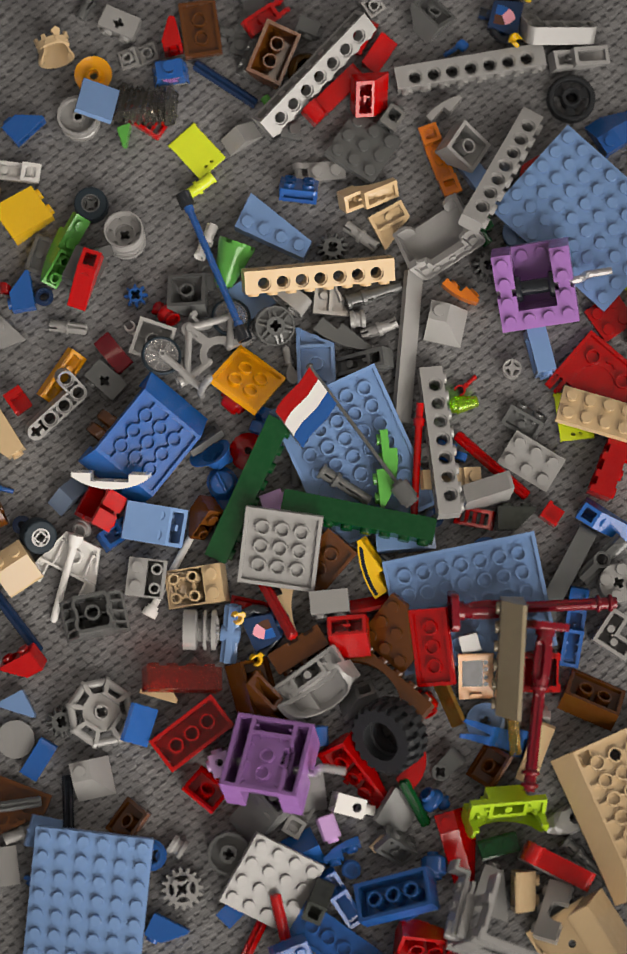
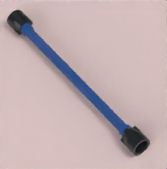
M190 190L181 191L176 194V199L181 210H185L188 214L208 264L211 266L212 273L234 321L235 328L233 331L239 344L247 342L253 337L247 323H243L240 319L231 295L228 293L227 286L194 212L193 205L195 202Z

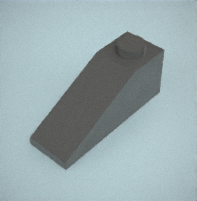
M380 346L337 357L336 378L345 377L373 363L378 372L395 368L392 349Z

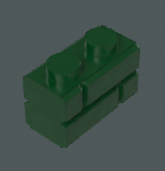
M515 831L476 841L482 861L521 851Z

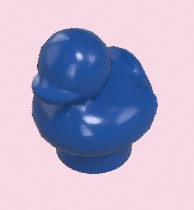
M426 787L419 795L423 808L427 812L432 813L436 808L447 810L450 807L449 796H443L442 791L439 789Z

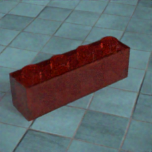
M150 662L141 669L142 692L217 694L223 690L222 667H215V664L197 666L195 663H188L185 666H178V663L159 665L158 662Z

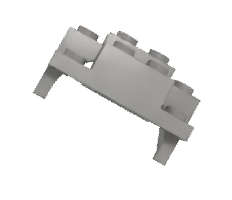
M331 645L273 687L284 698L277 707L291 721L321 714L340 703L349 693L353 681L361 675L352 661H345L336 646Z

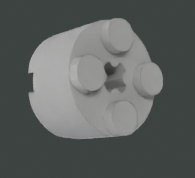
M612 564L599 574L597 589L602 597H607L608 594H611L613 597H617V603L627 601L626 564ZM614 579L621 581L620 587L613 585L615 583Z

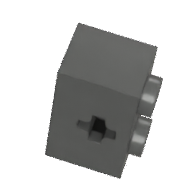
M100 358L84 375L87 379L85 383L93 390L95 388L100 390L101 393L99 395L106 402L111 400L114 403L129 387L128 383ZM108 379V382L110 384L108 386L105 384L102 386L103 383L101 382V380Z

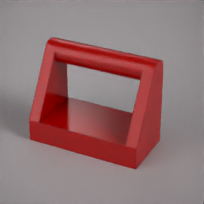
M170 15L167 19L161 40L166 58L184 54L178 27L173 15Z

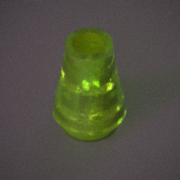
M454 396L449 399L451 413L458 415L478 407L479 402L477 396Z

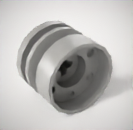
M118 211L107 218L103 232L107 245L111 244L114 256L119 259L129 260L141 254L146 246V236L141 219L130 211Z
M184 610L183 650H196L198 642H202L203 650H207V642H211V650H216L220 639V621L217 610H212L211 619H208V610H204L202 619L198 618L197 610Z

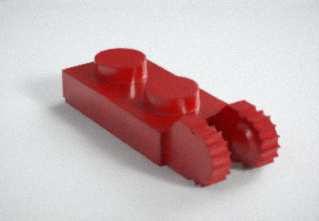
M284 0L268 3L240 23L251 39L261 33L267 19L277 22L291 11L289 7L284 8L280 12L276 10V7L280 6Z

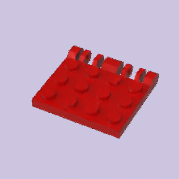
M591 330L544 384L551 389L561 379L562 381L553 391L555 394L559 393L566 383L569 387L627 403V359Z

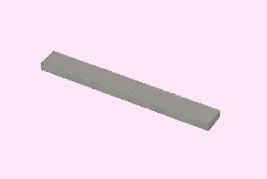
M410 270L404 271L393 405L401 423H411L423 280Z

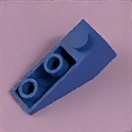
M586 497L576 512L575 518L611 538L618 533L627 541V522Z

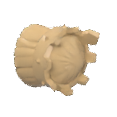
M53 26L50 29L52 35L46 36L44 33L40 35V41L34 39L39 54L38 64L44 69L68 65L75 58L74 53L70 49L67 32L63 31L62 35L59 34L60 28L57 26Z

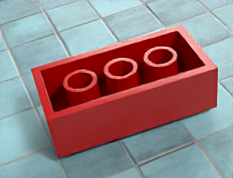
M210 694L151 739L149 743L170 771L174 773L234 727L235 724L214 696Z

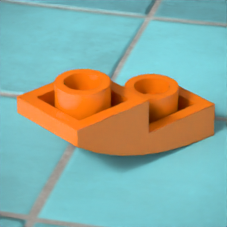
M448 278L442 283L441 287L458 300L471 305L479 303V294L473 288L469 289L466 286L460 291V286L454 280L450 281Z

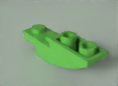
M73 212L65 227L60 226L47 253L41 273V282L54 289L58 288L68 261L91 221Z
M388 429L378 430L379 434L375 435L376 445H380L381 453H378V455L396 478L398 469L397 447H389ZM382 467L375 469V473H372L373 485H377V492L374 493L375 503L379 504V507L385 508L392 494L391 490L393 489L392 484L394 481Z

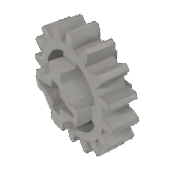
M180 867L178 873L173 869L172 876L166 875L168 881L162 882L166 888L162 889L161 892L167 894L163 899L170 900L169 906L173 903L176 904V910L179 906L186 910V905L193 908L192 902L199 903L200 901L197 896H203V893L199 892V889L204 888V885H199L202 878L196 879L197 872L195 871L191 874L190 868L183 872V868ZM177 876H187L186 880H180V881H179L178 879H176L175 877H177ZM188 881L189 883L186 885L187 893L182 892L177 896L180 889L178 885L182 886ZM192 882L195 883V887H196L195 894H194V892L191 891V883H192ZM170 884L174 887L173 896L170 893ZM180 897H186L189 899V901L180 902L177 900Z

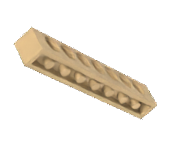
M391 255L241 269L242 292L248 295V297H258L260 293L277 295L280 291L291 294L301 289H304L305 292L315 291V288L322 287L323 290H332L334 286L351 288L353 284L371 286V283L374 282L385 285L389 284L390 281H395V261ZM378 267L377 274L372 276L370 274L371 269ZM359 269V275L352 277L353 270ZM340 270V277L338 279H334L333 274L336 271ZM318 272H322V278L315 281V275ZM299 274H303V280L297 283L296 277ZM285 276V281L282 284H277L278 277ZM266 278L265 285L258 286L259 279Z

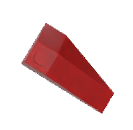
M349 731L326 746L317 756L323 764L346 767V774L341 775L345 778L343 782L347 786L350 783L356 787L358 795L367 800L370 805L376 806L377 809L387 792L375 768L369 767L367 762L360 758L359 751H356L354 747L356 744L352 741V734L354 733Z
M463 807L433 815L448 866L450 861L460 859L459 867L471 871L469 881H475L476 836L475 838H469L461 818ZM451 874L453 883L455 884L459 876Z
M418 919L399 921L395 930L393 954L458 953L445 949L448 940L444 936L445 929Z

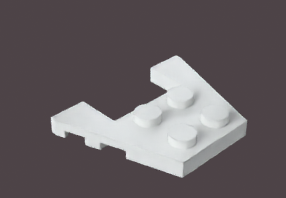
M66 531L55 542L53 548L36 561L43 576L49 565L63 571L69 549L67 538L70 532ZM84 539L79 548L76 549L70 576L84 582L78 595L95 592L101 554L100 547Z

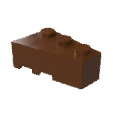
M316 624L308 631L268 654V657L278 674L287 676L295 671L293 669L294 666L299 663L301 666L305 665L311 660L309 657L314 654L319 655L327 649L326 647L329 646V643Z

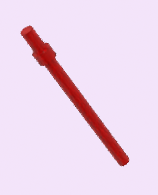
M416 403V416L413 418L415 434L412 487L417 493L418 501L411 505L410 513L418 515L422 429L425 426V418H423L424 403Z

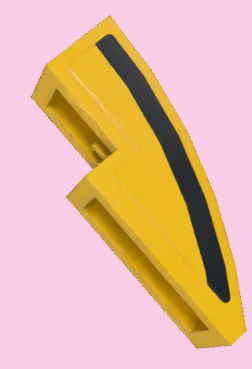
M365 535L357 541L359 563L366 584L376 599L388 590L385 576L382 573V559Z

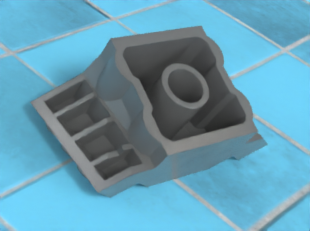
M111 244L92 248V250L101 252L104 256L94 288L99 287V279L105 267L109 266L106 257L114 255ZM76 245L62 274V280L67 285L72 286L77 264L83 250L82 246Z
M123 590L97 591L73 596L72 599L59 603L67 643L89 641L94 638L113 636L117 633L131 631Z

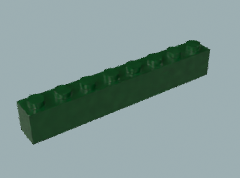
M271 413L268 415L205 551V555L224 564L228 560L232 561L236 553L234 547L236 543L240 544L242 540L246 505L258 506L260 501L258 495L260 491L264 492L268 484L266 480L268 473H273L276 467L274 460L276 456H281L285 447L282 443L291 434L278 416Z
M290 489L284 490L280 509L324 515V527L332 528L333 526H338L344 531L358 530L363 535L378 534V537L383 539L394 537L398 538L397 540L400 542L408 543L409 541L417 542V545L427 547L428 544L432 545L437 523L436 518Z

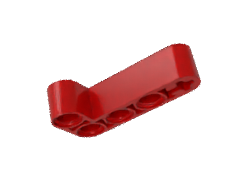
M352 63L319 96L312 99L302 109V116L315 127L350 94L351 74L362 72Z
M527 840L519 856L522 860L586 892L589 891L596 874L529 840Z

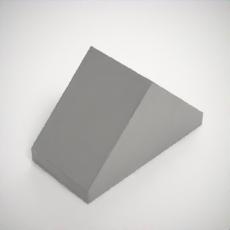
M251 121L235 126L221 139V142L231 157L261 139L262 135L254 122Z

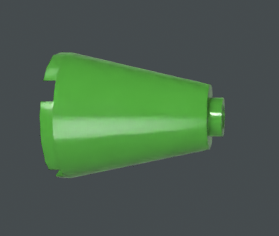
M220 236L216 264L228 289V287L232 288L241 274V269L245 268L256 248Z

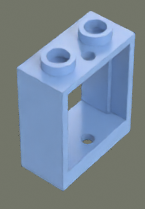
M546 326L526 329L523 336L534 377H539L540 380L548 379L553 375L557 367Z

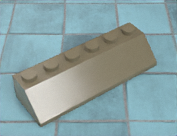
M500 596V601L496 602V614H499V620L495 621V633H498V639L494 640V652H497V659H493V671H496V678H492V690H495V697H491V709H494L496 716L521 721L527 604L524 597Z

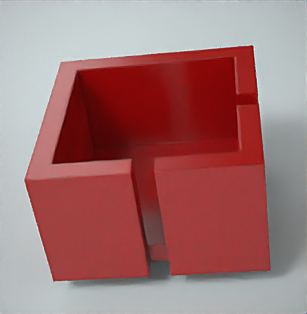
M89 486L74 515L102 530L110 532L116 523V515L124 509L127 498L112 489Z

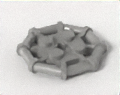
M107 676L92 681H81L69 702L65 704L71 734H75L94 749L100 746L122 743L123 741L120 738L132 702L131 692L126 691ZM103 687L101 693L92 694L91 688ZM109 688L120 696L117 699L108 693ZM83 693H85L87 699L83 705L77 704ZM122 701H124L126 714H122L119 706ZM103 707L106 715L98 717L97 709ZM75 710H81L83 722L80 724L77 722ZM120 719L125 720L119 731H117L115 727ZM87 726L94 731L93 737L81 729ZM110 731L112 736L100 738V732Z

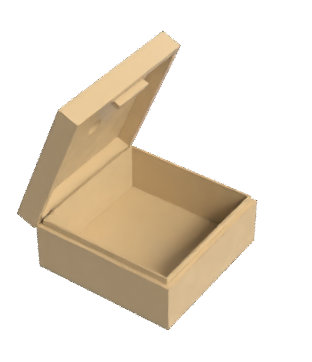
M602 887L585 897L581 896L570 903L568 908L564 907L550 916L551 919L562 924L557 945L534 939L531 929L525 932L538 954H627V927ZM570 940H575V947L572 948L569 946L568 943Z

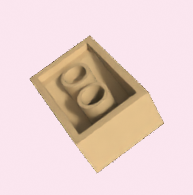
M511 869L510 909L514 913L535 911V906L539 904V894H536V886H539V875H536L535 870Z

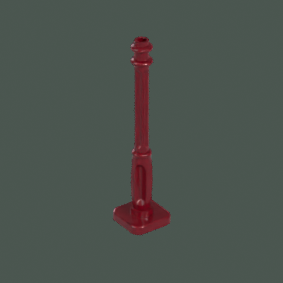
M447 591L450 631L459 632L460 621H464L465 618H499V614H496V602L500 600H480L464 603L459 601V594L457 592ZM597 594L595 598L526 602L527 613L596 610L599 613L601 609H608L609 612H612L613 609L617 608V597H613L611 594H608L607 597H600Z
M527 620L526 628L535 629L537 638L532 661L531 689H533L526 764L525 770H522L524 782H521L520 785L525 792H535V788L539 787L536 784V779L540 775L537 768L545 691L548 690L547 685L552 664V637H555V631L569 632L570 624Z

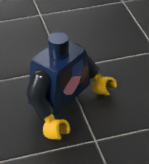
M495 0L492 10L481 7L478 18L489 21L487 31H489L490 35L500 44H513L514 47H519L516 40H522L517 31L524 7L523 0ZM524 0V1L527 2V3H530L532 0Z
M252 604L242 609L240 613L233 611L231 616H238V619L234 620L233 623L237 625L243 623L255 652L258 651V654H251L249 660L257 657V662L253 665L260 666L263 661L262 658L267 657L281 642L284 631L271 608Z

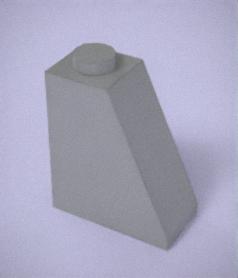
M509 470L462 485V492L459 493L460 500L464 501V510L508 503L515 487Z
M489 861V864H483L473 894L477 896L485 894L489 875L497 872L501 873L491 917L507 922L508 911L504 870L500 869V864ZM482 906L474 908V911L480 912Z

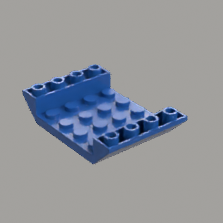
M152 372L139 385L142 388L96 446L94 448L89 446L78 460L88 470H94V475L98 478L129 479L131 472H151V477L143 483L124 489H112L126 497L127 500L142 503L154 496L201 438L208 420Z

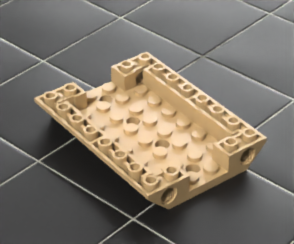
M627 727L550 761L615 906L627 902ZM613 749H616L620 755L616 761L610 757V752Z

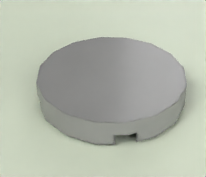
M20 720L9 721L2 725L0 728V752L6 757L17 759L25 757L32 751L36 740L35 733L30 725Z

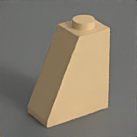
M0 409V453L8 459L13 458L15 460L24 454L23 451L26 448Z

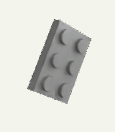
M516 430L497 463L547 492L565 463L566 458L521 431Z

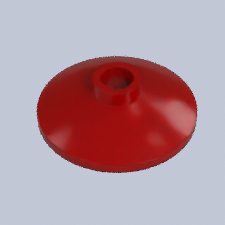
M244 433L232 441L229 451L233 457L232 463L237 468L244 469L250 454H245L244 451L246 448L253 450L258 435Z

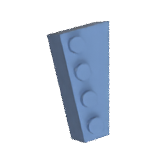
M250 193L235 224V231L304 262L312 246V241Z

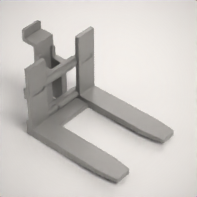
M460 859L450 861L447 872L459 877L454 884V897L448 907L450 912L444 932L445 938L448 939L445 949L458 954H494L482 948H488L503 954H538L487 934L501 873L497 872L489 875L485 894L477 896L473 894L476 882L469 881L471 871L459 867ZM482 906L477 927L469 929L474 908Z

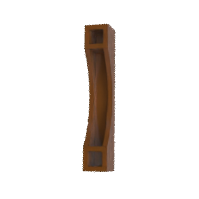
M372 647L371 656L344 659L345 661L351 660L352 663L368 665L386 675L397 689L400 700L404 699L409 702L408 705L414 706L417 709L418 715L421 714L422 721L433 710L434 705L431 703L433 699L425 692L421 695L417 691L418 687L409 680L407 683L402 679L404 675L396 668L393 670L387 666L389 662L381 655L379 658L373 654L375 650Z

